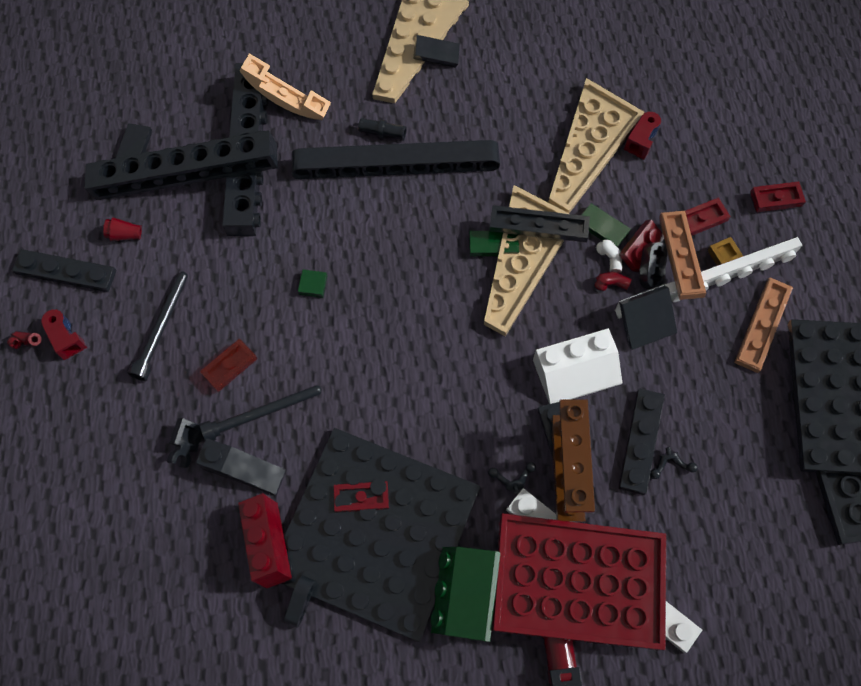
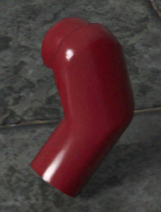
M612 271L599 274L596 277L597 281L594 286L601 291H605L608 284H613L627 290L632 279Z
M15 331L10 334L11 337L7 340L9 346L19 349L22 344L26 346L39 345L41 343V336L38 333Z

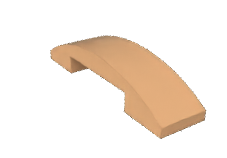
M249 53L240 72L257 91L275 104L293 113L323 120L330 106V101L313 91H310L308 96L268 73L270 65Z

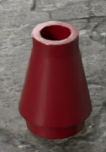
M114 217L106 219L103 230L104 238H108L110 241L140 240L142 225H136Z

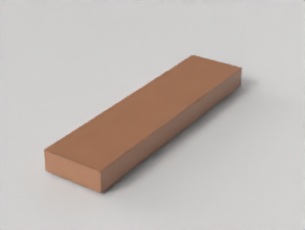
M685 211L660 213L659 219L679 300L705 298L706 289Z
M769 277L734 363L756 373L761 371L793 287Z

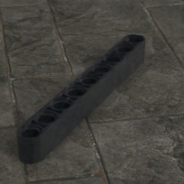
M493 140L298 148L291 153V175L296 179L494 171L500 167L499 145Z

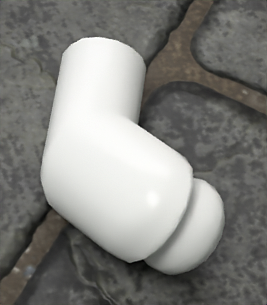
M610 240L599 242L596 247L597 252L601 255L606 254L610 258V272L621 273L622 258L619 256L621 252L619 248Z

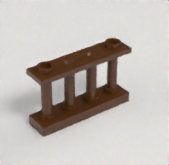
M560 399V415H552L551 418L556 520L584 523L585 512H595L588 399Z

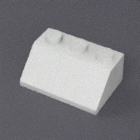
M609 328L537 349L533 358L549 404L559 402L560 399H575L622 384L619 354Z

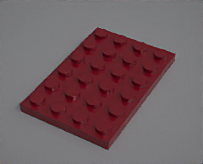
M504 513L500 515L498 539L500 561L492 631L660 651L665 650L666 533Z

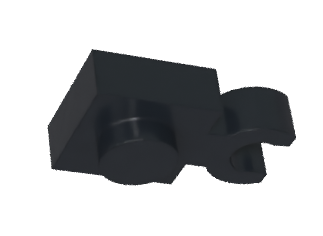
M177 418L169 444L176 447L168 455L167 463L175 464L178 456H180L181 463L179 467H189L191 462L189 452H197L203 435L199 424L184 418Z

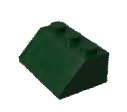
M442 547V553L438 561L440 567L439 577L435 585V607L431 615V633L490 642L500 552L464 547Z

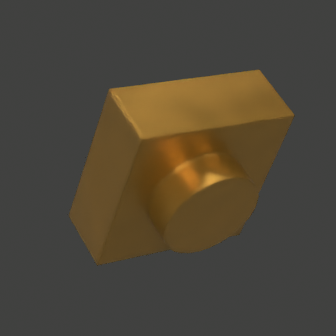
M732 237L715 243L708 248V252L717 266L744 257Z

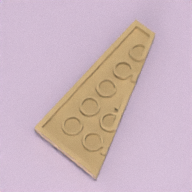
M402 0L373 91V99L396 103L409 86L411 79L416 73L418 74L425 62L413 59L416 35L443 40L452 25H455L461 13L469 6L468 0Z
M586 78L548 203L570 213L635 128L644 111Z
M515 185L513 186L509 207L569 214ZM503 233L484 320L485 326L503 336L507 335L564 240L518 235L516 238L510 239L507 238V233ZM519 239V254H504V249L509 248V244L506 241L514 242Z

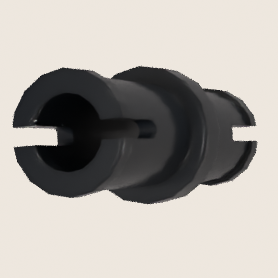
M361 117L358 131L378 135V138L382 139L389 137L404 141L407 126L387 123V120L383 119L376 121Z

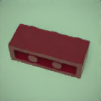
M264 493L239 502L251 581L265 588H270L291 580L292 576L278 503Z

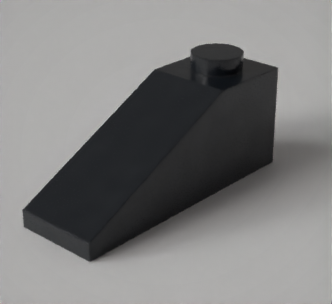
M208 438L196 462L204 471L277 495L286 469Z

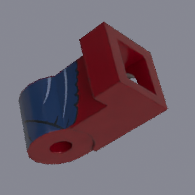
M646 112L641 116L627 139L624 147L625 151L645 160L653 143L649 139L656 135L661 124V118L657 113Z
M52 309L43 315L41 322L55 352L63 360L87 348L84 340L76 332L71 333V323L61 311Z

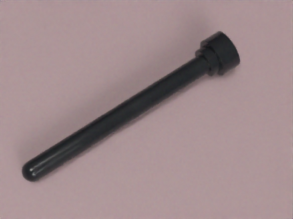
M182 271L178 274L140 359L132 363L127 372L134 379L147 381L151 373L149 362L187 281L188 275L186 272Z
M315 385L216 423V421L210 423L208 420L199 425L205 441L207 438L215 441L217 440L216 437L221 436V432L321 394L322 389L320 386Z

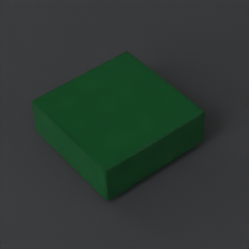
M303 269L298 288L299 295L323 298L328 277L327 272Z

